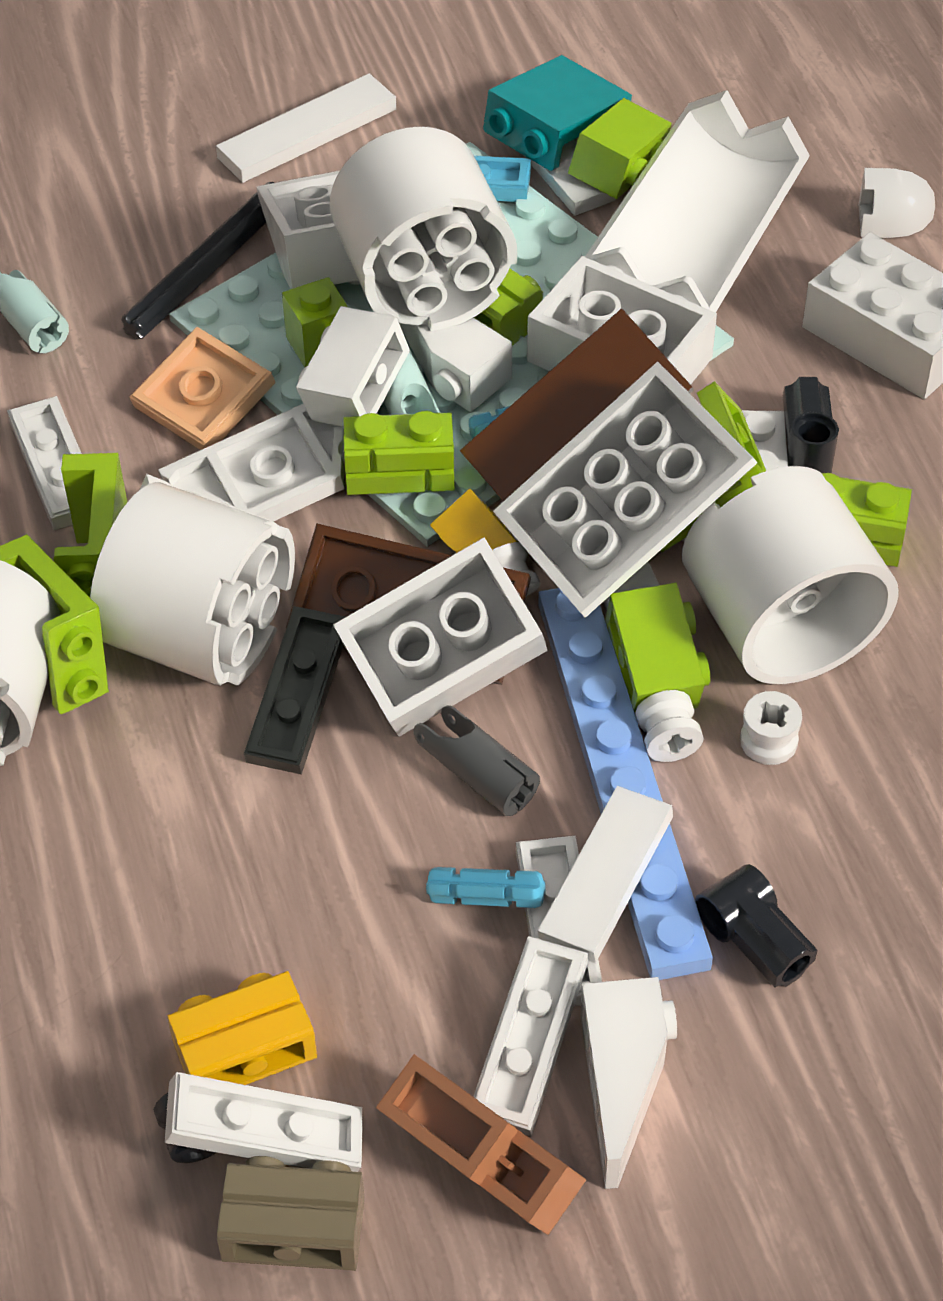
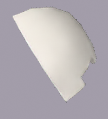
M864 168L858 204L861 237H864L869 232L880 238L905 237L923 230L933 220L935 211L934 192L927 181L909 171L890 168Z

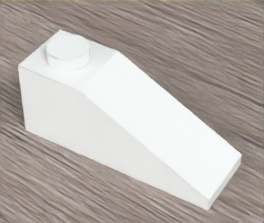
M471 318L459 325L436 331H430L427 325L399 323L431 386L444 399L454 401L469 412L476 409L512 379V342L475 318Z
M659 977L582 984L581 1022L605 1189L619 1187L664 1066L667 1040L677 1038L674 1003L672 1000L662 1001Z

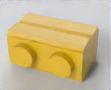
M289 971L275 976L269 973L252 975L242 981L237 990L215 998L209 995L192 997L182 1003L177 1012L167 1015L172 1041L185 1074L247 1085L317 1058L314 1030L303 1003L300 1001Z

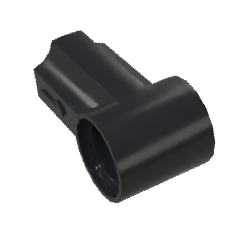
M799 377L791 385L784 386L783 390L788 467L801 466L815 469L821 473H832L839 427L832 417L829 387L822 385L817 377Z
M750 864L743 865L696 896L697 910L707 930L723 943L732 940L774 988L778 986L787 987L802 977L805 970L815 961L818 950L778 908L777 898L770 882L756 867Z

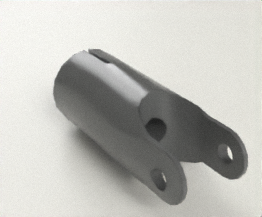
M449 705L443 707L441 716L445 725L459 736L458 738L439 736L423 723H418L414 726L415 739L422 748L505 816H513L517 811H521L536 793L540 784V776L456 708Z

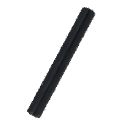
M257 192L122 316L123 330L127 335H132L137 340L143 339L266 224Z

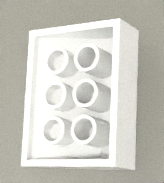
M339 171L256 186L282 273L291 289L327 277L331 279L334 285L345 282L361 285L330 212V195Z
M656 362L493 512L586 618L755 466L757 462L659 362Z

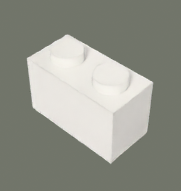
M343 306L339 308L331 325L324 330L320 345L310 363L301 371L296 386L312 421L344 427V417L361 416L368 413L377 414L410 352L396 316Z

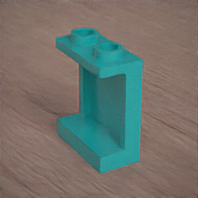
M560 55L489 89L483 130L525 157L552 171L560 165L564 144L579 137V134L623 98L631 101L632 94L569 58Z

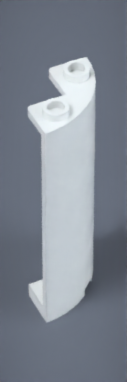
M727 90L688 103L585 257L716 312L810 156L790 118L785 117L748 129Z

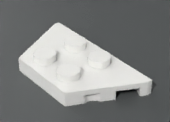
M301 404L160 468L158 471L162 480L178 489L274 522L344 489V427L312 421L304 404Z

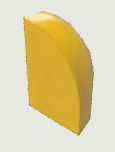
M470 488L430 524L445 544L456 553L484 537L492 550L505 544L519 542L494 512Z

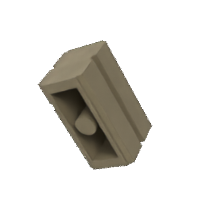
M268 1156L251 1157L246 1160V1164L228 1163L223 1188V1202L221 1203L217 1228V1242L222 1262L356 1271L364 1208L362 1172H353L346 1164L331 1160L316 1162L312 1165L311 1169L285 1167L282 1161Z

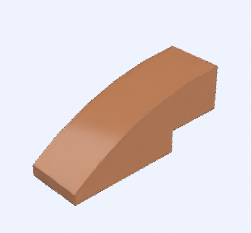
M413 1054L376 1107L470 1180L480 1185L528 1223L547 1235L550 1234L587 1180L415 1054Z

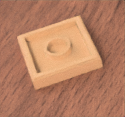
M196 327L129 398L134 408L199 450H202L222 441L275 384L272 372L199 327Z

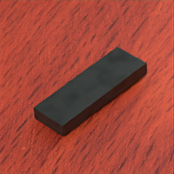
M293 607L244 751L246 763L302 775L344 646L333 624L344 619L345 616Z

